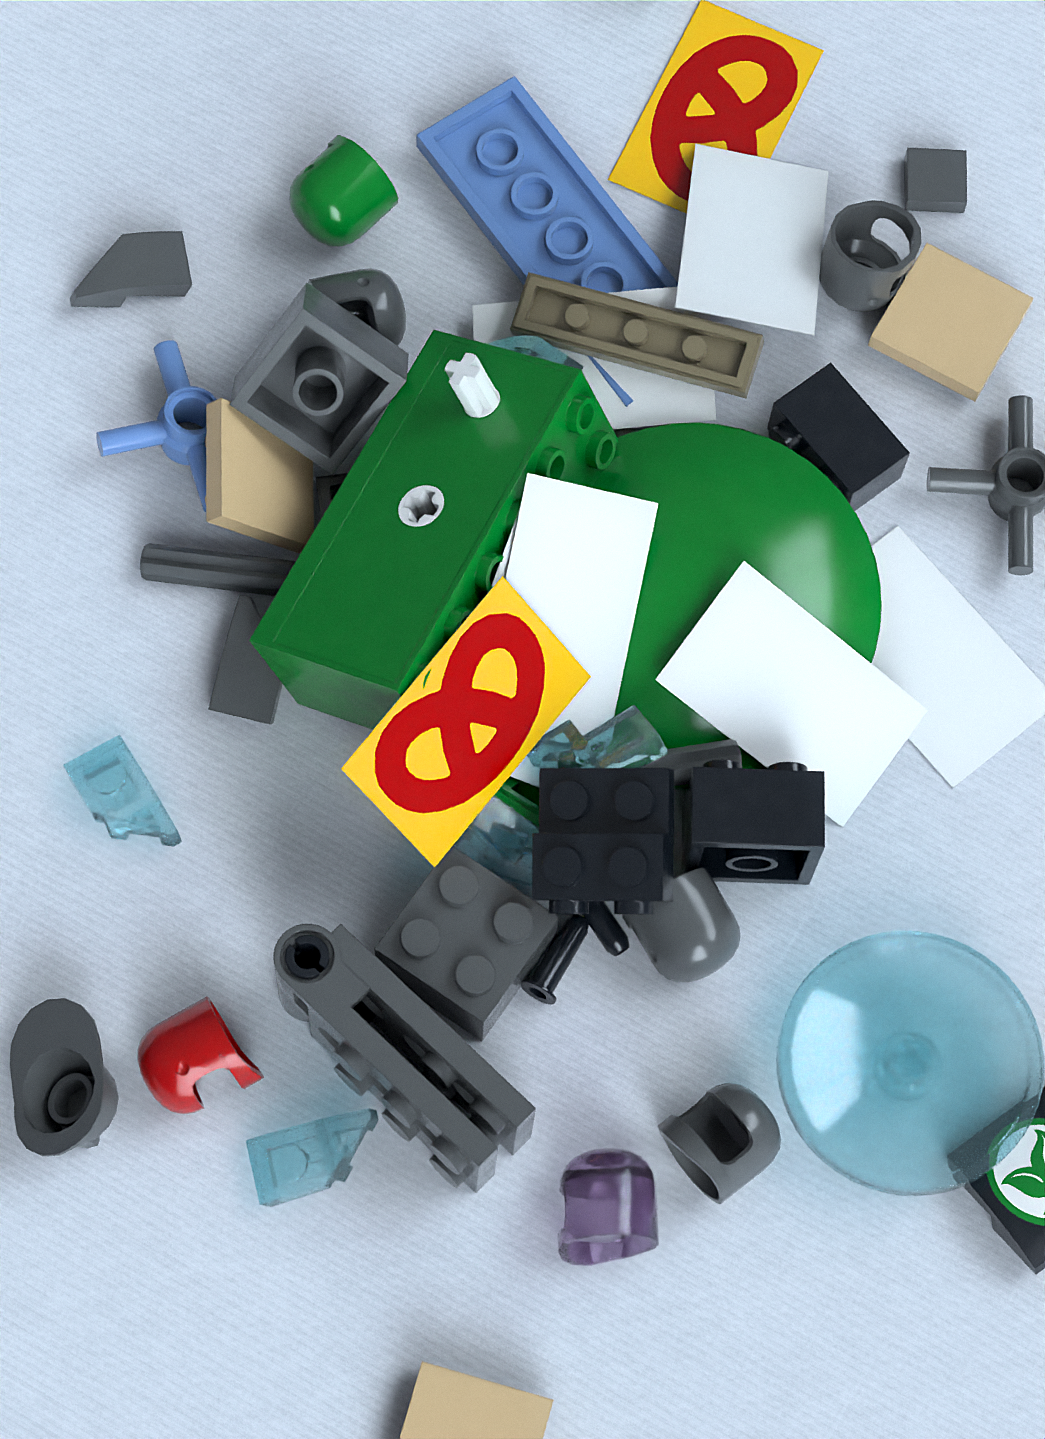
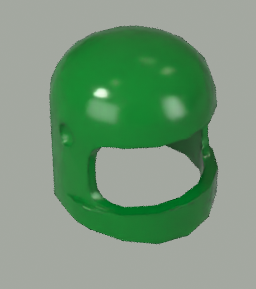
M337 135L328 143V147L296 176L290 187L289 201L296 219L313 238L328 246L340 247L353 243L398 204V195L387 174L362 147L344 136Z

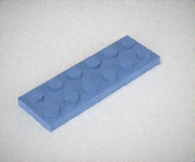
M515 76L417 134L416 147L523 285L525 284L528 272L605 293L678 286L675 278ZM588 356L624 405L627 407L634 400L593 357Z

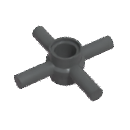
M1024 395L1013 396L1008 400V452L992 466L990 471L929 467L926 482L927 492L988 495V501L994 513L1008 521V572L1019 576L1028 575L1033 572V517L1045 509V454L1033 448V399ZM1008 479H1023L1032 486L1034 491H1018L1010 485Z

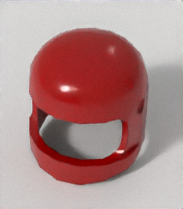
M207 996L148 1030L140 1040L137 1049V1061L146 1086L163 1107L174 1113L190 1114L204 1109V1104L197 1091L195 1082L216 1069L225 1068L229 1070L243 1089L264 1078L259 1068L240 1049L221 1015Z

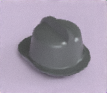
M47 999L31 1008L18 1024L11 1042L10 1072L17 1136L26 1149L38 1155L60 1156L77 1146L86 1149L98 1146L100 1135L110 1126L116 1114L119 1096L115 1079L103 1065L101 1041L95 1020L82 1005L69 999Z

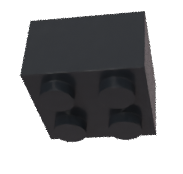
M724 759L708 761L703 764V767L692 768L682 805L681 875L703 867L707 868L714 882L810 884L825 848V771H808L806 765L797 762H779L770 765L768 769H745L737 761Z

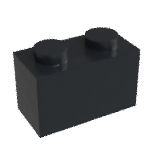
M831 362L773 403L767 426L769 438L790 448L825 474L845 496L854 511L901 478L910 452Z

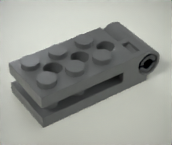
M300 924L288 929L280 936L274 948L273 961L279 1000L285 1011L297 1020L310 1023L311 1036L339 1062L334 1067L337 1075L359 1096H363L367 1091H370L386 1107L381 1115L398 1135L408 1142L417 1136L434 1153L429 1161L446 1181L456 1188L465 1182L477 1193L495 1174L498 1146L501 1144L511 1155H514L531 1138L536 1108L342 924L337 926L332 932L316 924ZM372 1021L409 1058H411L423 1070V1072L420 1073L417 1069H415L376 1030H374L369 1025V1023ZM452 1098L471 1116L469 1119L450 1102Z

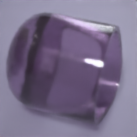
M603 1148L581 1153L568 1163L561 1175L559 1191L564 1195L565 1201L564 1227L558 1233V1253L563 1261L572 1265L592 1266L636 1256L653 1250L659 1245L655 1176L649 1164L640 1155L624 1149ZM622 1235L620 1239L610 1243L578 1241V1239L593 1236Z

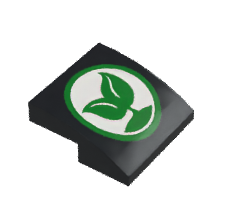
M1043 1087L947 1158L948 1170L952 1176L991 1216L993 1230L1035 1275L1045 1269V1087Z

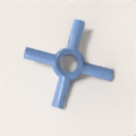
M167 340L154 347L156 360L168 395L165 404L159 411L157 420L97 432V444L102 457L161 445L164 453L172 461L182 465H190L203 510L206 512V404L217 399L209 391L190 385L177 342ZM193 422L200 425L202 429L187 430L178 424Z

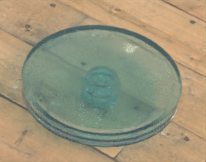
M892 931L866 936L850 942L823 959L807 975L794 994L782 1021L776 1052V1071L783 1104L791 1122L807 1146L825 1164L847 1179L876 1191L901 1196H925L940 1194L966 1186L985 1176L1011 1153L1025 1135L1040 1102L1044 1081V1052L1037 1022L1029 1004L1010 977L994 962L968 945L948 937L920 931Z

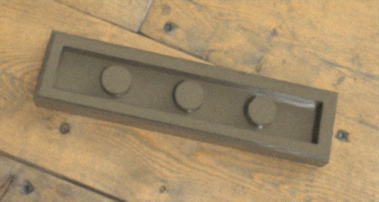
M528 272L510 327L512 334L517 337L745 399L747 398L764 345L762 334Z

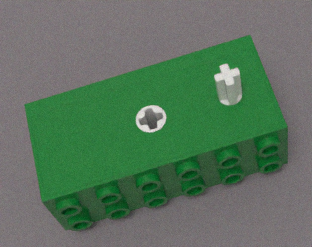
M433 329L407 373V381L391 400L249 640L298 704L373 730L492 589V582L499 563L503 561V552L521 506L527 473L592 488L602 470H605L611 464L619 440L582 370ZM431 669L427 672V674H426V676H425V678H424L423 689H424V686H425V684H426V681H427V679H428V676H429V674H430Z

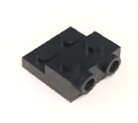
M540 768L539 833H532V900L549 901V914H589V901H614V914L654 915V902H673L674 769Z

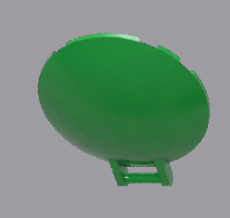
M697 422L671 423L644 428L617 437L619 441L616 445L614 458L611 464L605 470H602L592 488L658 503L608 748L603 749L574 743L571 751L580 759L577 763L730 739L655 679L743 561L753 567L868 662L872 663L880 633L882 611L881 584L876 558L868 535L856 512L845 496L825 474L807 459L768 437L745 429L721 424ZM739 746L742 768L768 769ZM688 784L674 786V789L687 790Z

